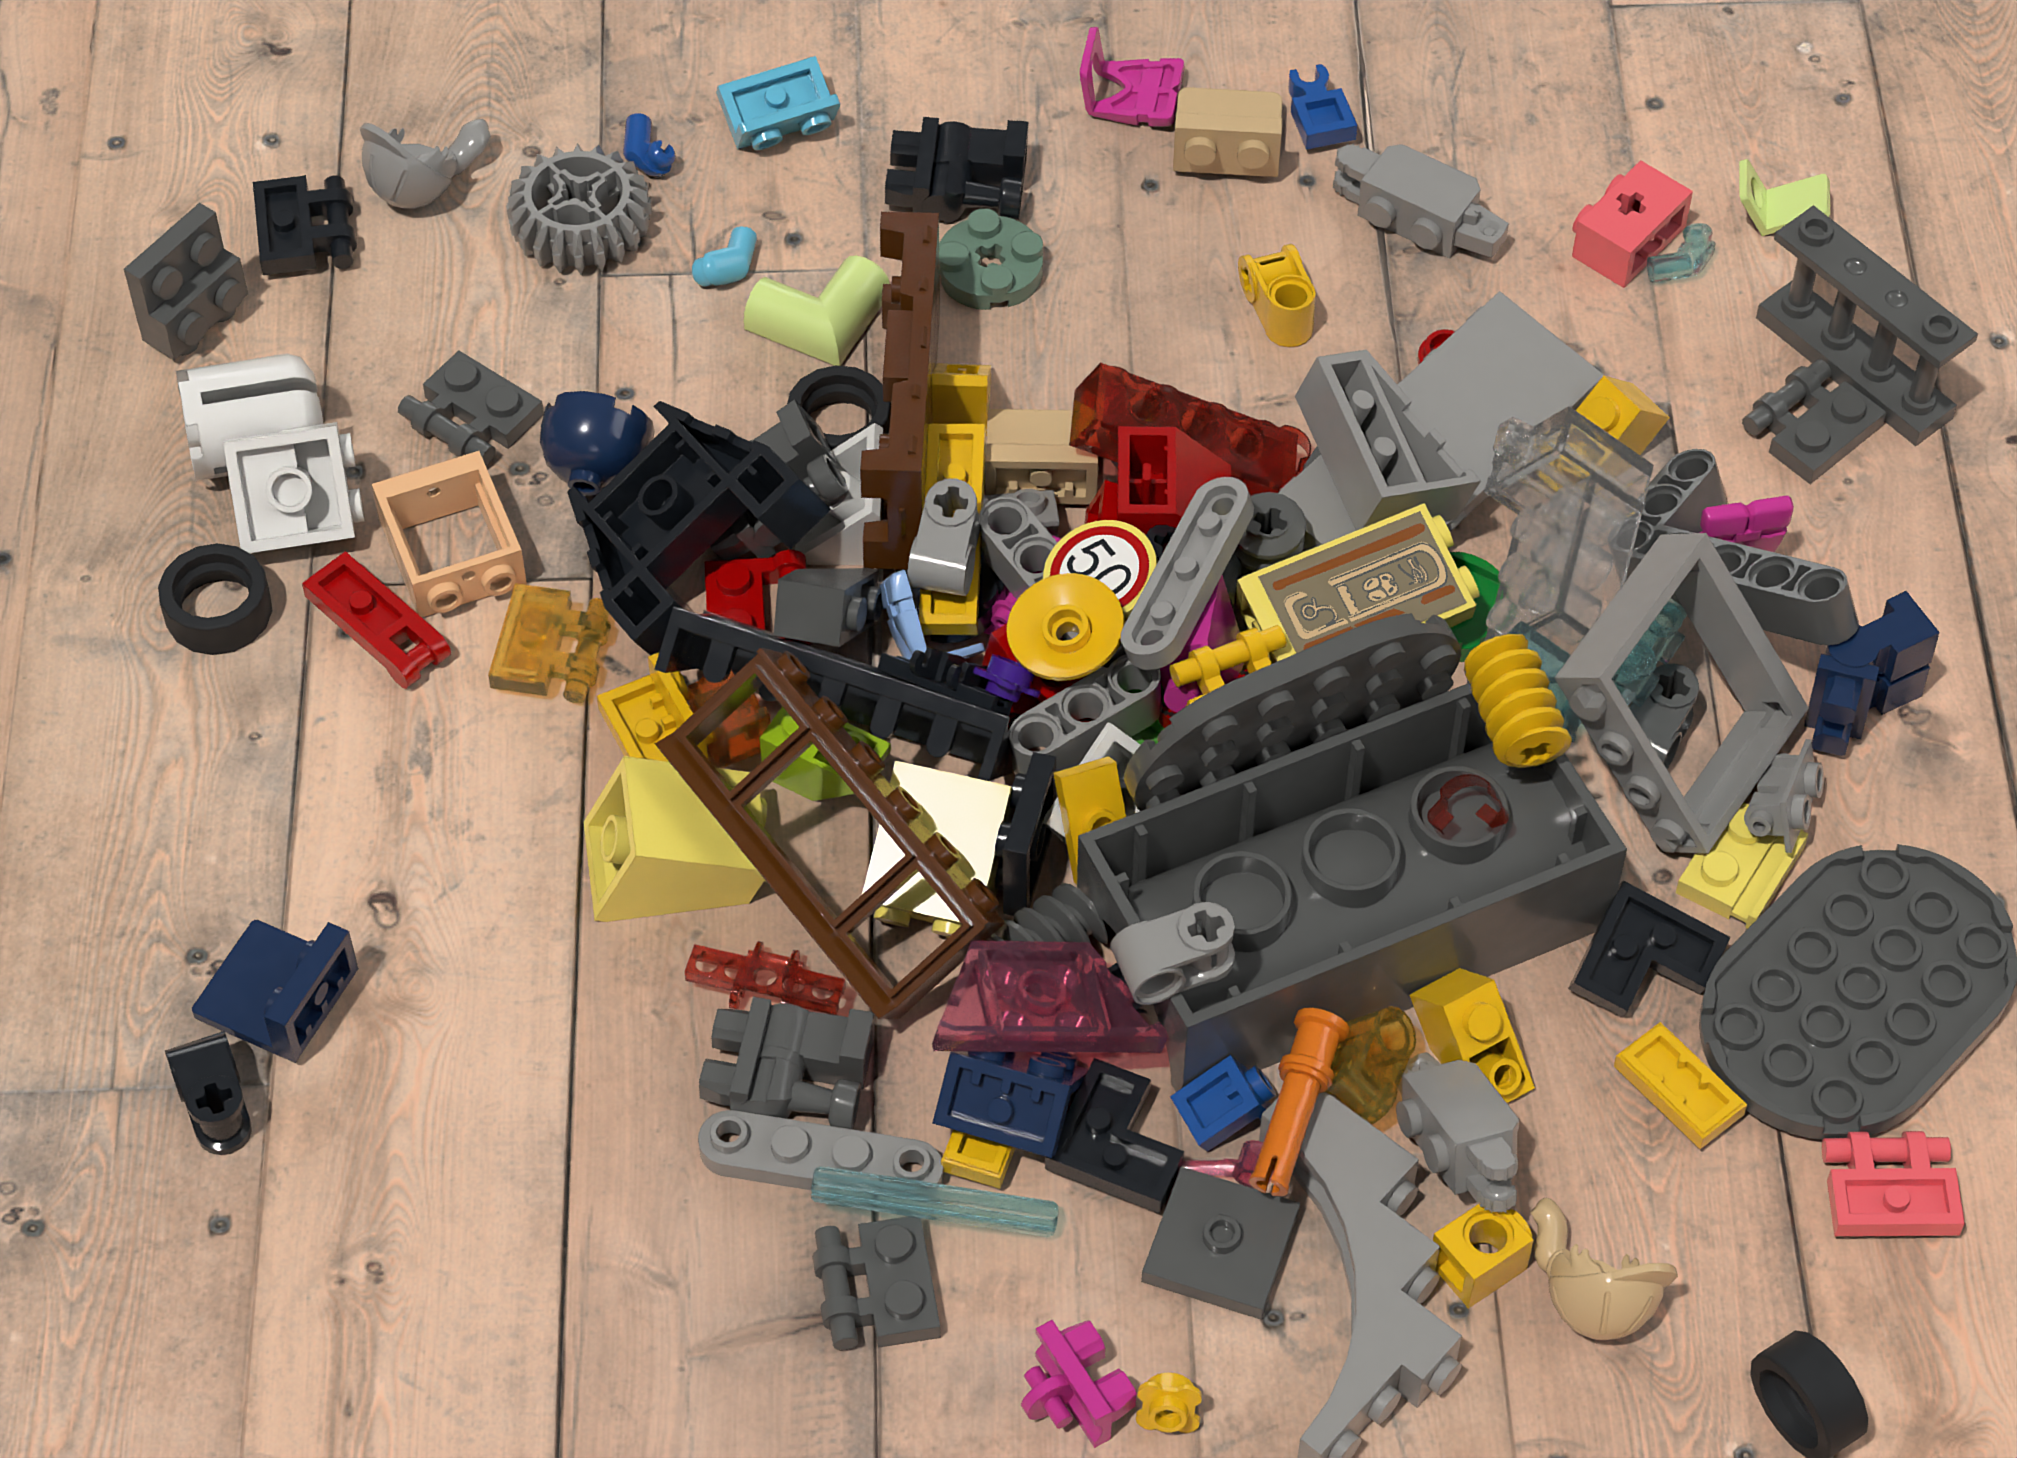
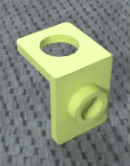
M1749 159L1739 161L1740 200L1762 236L1775 233L1813 205L1828 217L1830 216V180L1826 174L1816 175L1766 190Z

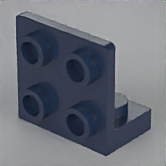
M260 920L251 921L192 1006L194 1018L296 1063L359 969L350 932L328 922L316 940L306 941Z
M984 1031L982 1038L973 1037L952 1050L949 1055L932 1124L1052 1158L1057 1151L1071 1094L1080 1088L1088 1071V1068L1076 1065L1078 1057L1053 1048H1042L1040 1055L1018 1049V1039L992 1031Z

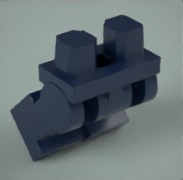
M1907 591L1886 600L1881 618L1864 626L1859 625L1856 633L1851 638L1839 644L1827 645L1826 654H1821L1808 706L1809 709L1807 710L1804 723L1805 727L1815 729L1812 739V748L1814 750L1844 756L1850 737L1861 740L1869 709L1876 707L1880 714L1883 715L1922 697L1930 670L1928 664L1932 662L1940 632Z

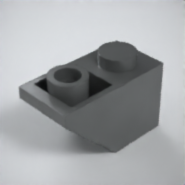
M871 568L796 569L778 579L773 636L840 647L872 627L874 621L879 620L883 610L881 587H878L879 570Z

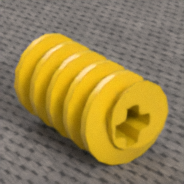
M1506 634L1484 641L1471 650L1464 662V673L1471 684L1472 695L1478 703L1479 714L1486 723L1485 730L1493 742L1492 749L1498 761L1507 766L1518 768L1539 766L1563 755L1569 749L1572 738L1567 729L1562 728L1564 717L1559 709H1555L1557 699L1552 690L1548 689L1550 682L1545 671L1540 670L1542 660L1536 651L1527 649L1528 640L1523 634Z

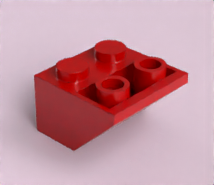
M1118 426L1117 521L1136 527L1145 536L1149 529L1155 525H1168L1177 528L1194 494L1202 485L1216 478L1231 477L1230 464L1177 427ZM1165 542V543L1162 545V547H1163V552H1164L1166 546L1168 545V542Z

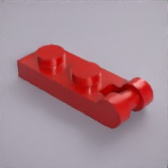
M346 551L302 583L305 597L382 664L393 680L404 689H407L421 678L420 671L430 663L437 666L451 655V649L447 641L436 629ZM410 639L416 646L405 653L399 646Z

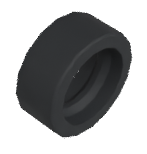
M835 365L816 369L801 378L789 393L787 404L795 399L809 415L824 405L846 403L865 409L872 416L870 422L856 432L843 435L823 433L831 450L874 423L883 427V434H889L891 402H883V384L874 375L859 368Z
M219 543L197 546L179 555L164 570L158 585L159 601L166 628L177 643L192 652L210 655L235 652L252 643L266 629L272 614L271 595L265 570L254 555L238 546ZM229 581L239 583L248 588L249 594L247 599L237 609L222 616L209 618L193 616L182 608L184 600L191 592L207 583Z
M1795 1330L1751 1360L1750 1376L1755 1393L1766 1415L1785 1440L1806 1458H1830L1867 1433L1868 1414L1864 1399L1853 1377L1833 1351L1809 1332Z

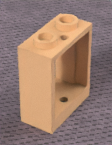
M479 451L372 484L379 521L416 612L421 617L449 612L460 605L491 595H502L513 588L527 584L521 547ZM479 505L498 551L421 575L403 529Z

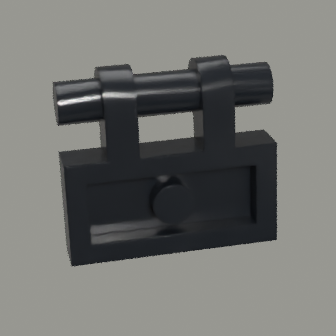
M306 175L253 182L259 257L263 275L317 269L315 253L324 251L331 254L332 264L336 268L345 269L352 266L354 261L353 252L357 248L356 231L349 223V216L353 213V201L351 193L346 190L345 180L341 176H329L324 180V189L310 191ZM324 216L328 219V224L312 226V217Z

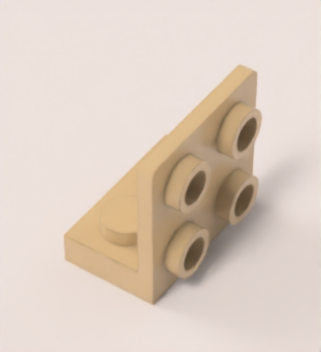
M990 409L988 411L985 452V495L1015 493L1022 489L1054 490L1056 504H1090L1097 494L1098 445H1096L1094 437V421H1098L1097 412L1093 410Z

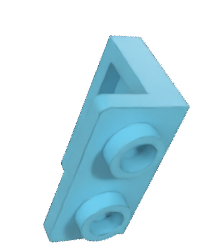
M816 56L719 85L716 91L737 150L751 145L754 150H763L781 142L783 135L800 130L803 135H811L823 131L832 124V120H835L840 107L837 94L830 95Z

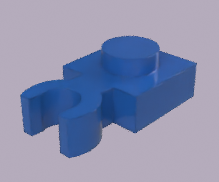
M1322 64L1316 65L1315 81L1313 82L1301 80L1296 69L1290 70L1288 91L1292 97L1291 115L1306 150L1356 140L1357 123L1342 88L1328 91L1329 73Z

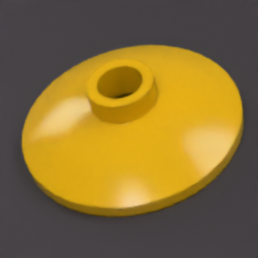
M1077 573L1053 575L1030 586L1013 605L1007 621L1008 643L1016 660L1030 673L1048 680H1074L1100 669L1116 653L1121 643V631L1125 625L1124 614L1117 596L1107 585L1098 579ZM1067 632L1079 633L1070 640H1060L1062 635Z

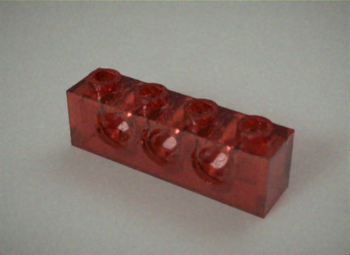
M1101 362L1074 391L1069 446L1118 463V426L1177 427L1230 464L1231 477L1241 480L1246 485L1250 497L1254 494L1266 492L1279 493L1280 489L1296 475L1298 434L1280 428L1270 421L1258 420L1228 409L1223 404L1200 399L1178 391L1171 385L1159 384L1131 374L1121 367L1109 366Z

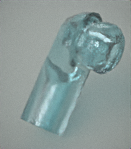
M1704 223L1690 224L1683 230L1685 242L1680 245L1677 252L1649 256L1647 259V271L1650 281L1655 283L1690 278L1700 274L1715 252L1716 244L1711 240L1713 235L1711 227Z

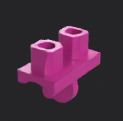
M1053 1320L1037 1327L1036 1335L1042 1344L1036 1350L1035 1357L1047 1376L1040 1366L1032 1367L1024 1374V1378L1031 1387V1390L1026 1394L1021 1403V1407L1027 1417L1031 1420H1037L1049 1416L1056 1428L1060 1429L1067 1426L1073 1420L1072 1415L1067 1409L1068 1407L1094 1448L1111 1439L1112 1423L1136 1406L1137 1393L1124 1371H1121L1119 1368L1094 1382L1092 1381L1085 1368L1104 1359L1106 1348L1101 1336L1090 1320L1073 1325L1062 1331L1058 1329Z

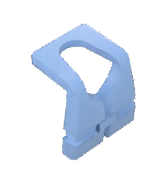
M905 570L895 572L882 581L879 586L881 587V600L883 609H887L889 616L887 623L902 657L911 659L915 650L925 653L927 647L917 610L915 609ZM978 643L947 653L957 654L967 659L984 652L985 648L983 643Z

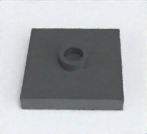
M1181 1166L1143 1267L1141 1282L1262 1320L1299 1215L1300 1203L1283 1197L1272 1196L1270 1193L1265 1194L1256 1189Z

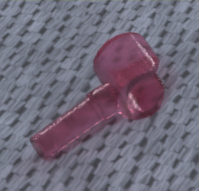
M1254 1140L1244 1142L1238 1160L1224 1158V1160L1184 1161V1167L1211 1176L1224 1175L1225 1177H1234L1239 1184L1253 1188L1249 1183V1178L1254 1171L1263 1142Z

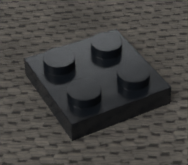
M1033 752L1027 773H1017L1013 782L1010 808H1015L1011 823L1001 822L994 855L1000 857L995 878V889L1003 890V912L1006 915L1014 916L1020 909L1024 907L1030 908L1053 833L1043 824L1046 813L1056 800V785L1053 774L1056 772V756Z

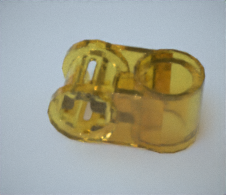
M1394 1006L1345 1021L1348 1023L1350 1030L1346 1041L1338 1043L1331 1064V1069L1335 1076L1331 1086L1325 1091L1326 1093L1334 1094L1345 1106L1371 1125L1384 1117L1392 1108L1397 1098V1089L1402 1079V1074H1404L1409 1058L1415 1051L1416 1033L1411 1019L1403 1010Z

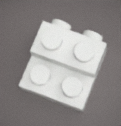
M338 422L286 429L278 433L223 441L241 549L248 553L355 538L354 523L365 522L360 489H348L345 468L356 466L351 434H339Z

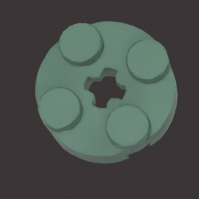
M991 209L975 210L970 213L968 220L962 221L948 230L939 243L941 284L951 298L970 308L991 310L990 303H1001L1007 300L1008 307L1018 305L1033 295L1041 284L1043 277V240L1041 236L1015 219L999 216ZM997 258L1002 264L990 263L987 267L981 266V259Z

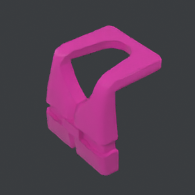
M1090 27L1080 66V80L1085 109L1089 115L1120 123L1139 125L1140 122H1148L1149 126H1171L1174 122L1178 93L1181 89L1185 71L1184 61L1181 58H1160V61H1149V59L1105 61L1099 28ZM1092 64L1094 71L1099 76L1119 84L1123 90L1109 98L1095 101Z
M1786 495L1754 500L1748 505L1739 502L1707 507L1702 510L1700 522L1702 531L1699 533H1707L1710 537L1775 552L1787 532L1786 527L1791 522L1794 505L1791 497Z

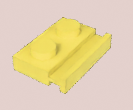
M1743 802L1709 853H1695L1678 881L1676 893L1727 919L1733 916L1745 922V928L1748 929L1767 910L1803 851L1809 834L1800 830L1792 853H1786L1784 836L1766 835L1758 837L1748 830L1744 821V815L1749 804Z

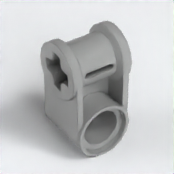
M956 478L944 479L935 483L929 489L925 498L918 534L913 541L909 557L907 577L911 588L961 596L968 594L974 572L975 552L980 534L977 497L973 488L965 481Z
M1211 902L1196 903L1169 915L1151 921L1138 922L1124 928L1113 938L1110 948L1135 1002L1141 1005H1151L1162 1002L1177 993L1208 982L1218 981L1227 976L1233 968L1235 961V952L1231 943L1235 932V925L1232 915L1221 905ZM1201 919V931H1197V921ZM1216 954V964L1212 965L1211 955Z

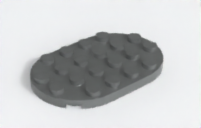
M1412 613L1376 620L1321 642L1227 683L1169 718L1172 724L1164 728L1158 735L1157 744H1155L1154 740H1145L1132 755L1124 773L1125 786L1138 810L1143 811L1445 693L1454 684L1451 676L1455 672L1461 658L1459 642L1448 623L1440 616L1432 615L1425 621L1426 623H1421L1420 620H1415Z
M1897 844L1896 850L1863 851L1862 845L1824 857L1810 866L1723 954L1712 970L1706 984L1699 1016L1700 1039L1708 1065L1747 1104L1746 1111L1782 1131L1823 1140V1138H1847L1848 1132L1867 1131L1870 1136L1883 1132L1913 1114L2002 1017L2017 982V954L2011 933L2013 929L2012 921L2000 900L1982 880L1963 866L1940 854L1913 846Z

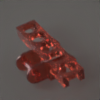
M761 941L756 943L754 951L748 950L747 956L694 944L684 971L685 981L731 991L729 1008L735 1010L739 1009V998H744L745 992L751 991L781 998L780 1004H792L804 1009L837 1015L841 996L844 995L846 990L844 978L803 969L804 962L799 961L800 950L794 949L790 957L764 951V942ZM699 961L716 965L717 967L713 971L702 972L697 969L696 963ZM726 968L738 970L735 979L725 974ZM761 970L773 971L777 976L770 985L765 986L755 982L758 972ZM799 985H803L804 988L799 991ZM816 988L833 992L834 994L829 998L819 999L812 994V990Z

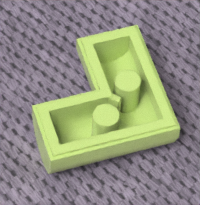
M857 255L849 256L842 262L819 297L812 296L767 277L761 278L754 286L746 303L744 329L832 365L841 366L881 308L883 284H890L889 279L883 269L875 262Z

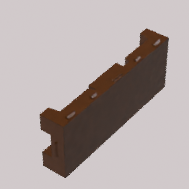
M881 211L880 257L901 260L902 270L901 276H892L891 284H883L882 328L886 329L883 365V402H891L889 434H880L879 449L862 451L860 465L861 498H881V502H887L888 519L864 522L863 568L908 570L912 544L918 534L924 508L928 424H933L932 373L937 364L940 321L939 213Z

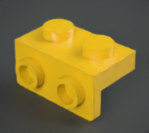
M658 652L648 656L650 675L597 695L598 709L624 756L669 762L654 743L672 734L694 713L687 703L689 692L680 671L663 673L654 670L659 655ZM712 732L697 745L707 759V745L713 743Z

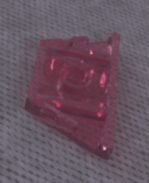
M971 941L947 1006L937 1027L932 1048L933 1051L1162 1053L1168 1035L1160 1022L1149 1026L1132 1006L1134 998L1129 987L1122 979L1110 973L1106 966V961L1089 942Z

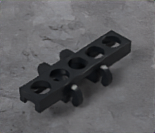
M927 648L925 653L915 650L911 659L902 656L895 657L887 653L881 654L877 667L878 670L938 694L1008 717L1014 701L986 691L989 679L973 673L975 666L987 670L988 666L968 663L960 655Z

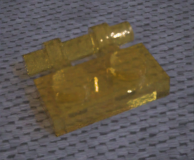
M515 583L488 673L490 688L547 696L551 679L559 678L566 681L563 692L564 698L572 703H583L586 699L588 688L596 684L600 665L596 661L599 648L607 643L611 630V623L608 620L609 613L604 608L602 599H591L586 612L571 610L573 605L571 591ZM563 636L573 637L578 640L575 653L560 651Z

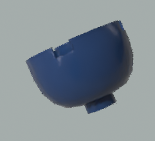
M588 391L564 392L557 395L554 406H551L548 402L545 407L540 432V444L545 462L562 481L568 483L569 488L574 486L583 495H597L653 440L655 433L653 421L634 405H632L630 414L614 408L616 397Z

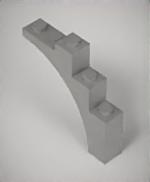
M1326 1091L1318 1094L1292 1175L1320 1210L1340 1251L1351 1296V1340L1347 1359L1329 1400L1300 1438L1298 1458H1352L1361 1443V1438L1358 1435L1372 1420L1377 1424L1384 1422L1397 1406L1401 1396L1417 1408L1432 1391L1437 1395H1441L1455 1380L1462 1366L1457 1361L1462 1335L1421 1305L1431 1294L1440 1278V1275L1435 1272L1440 1246L1400 1217L1410 1207L1419 1190L1415 1186L1419 1159ZM1277 1099L1262 1113L1259 1145L1261 1147Z

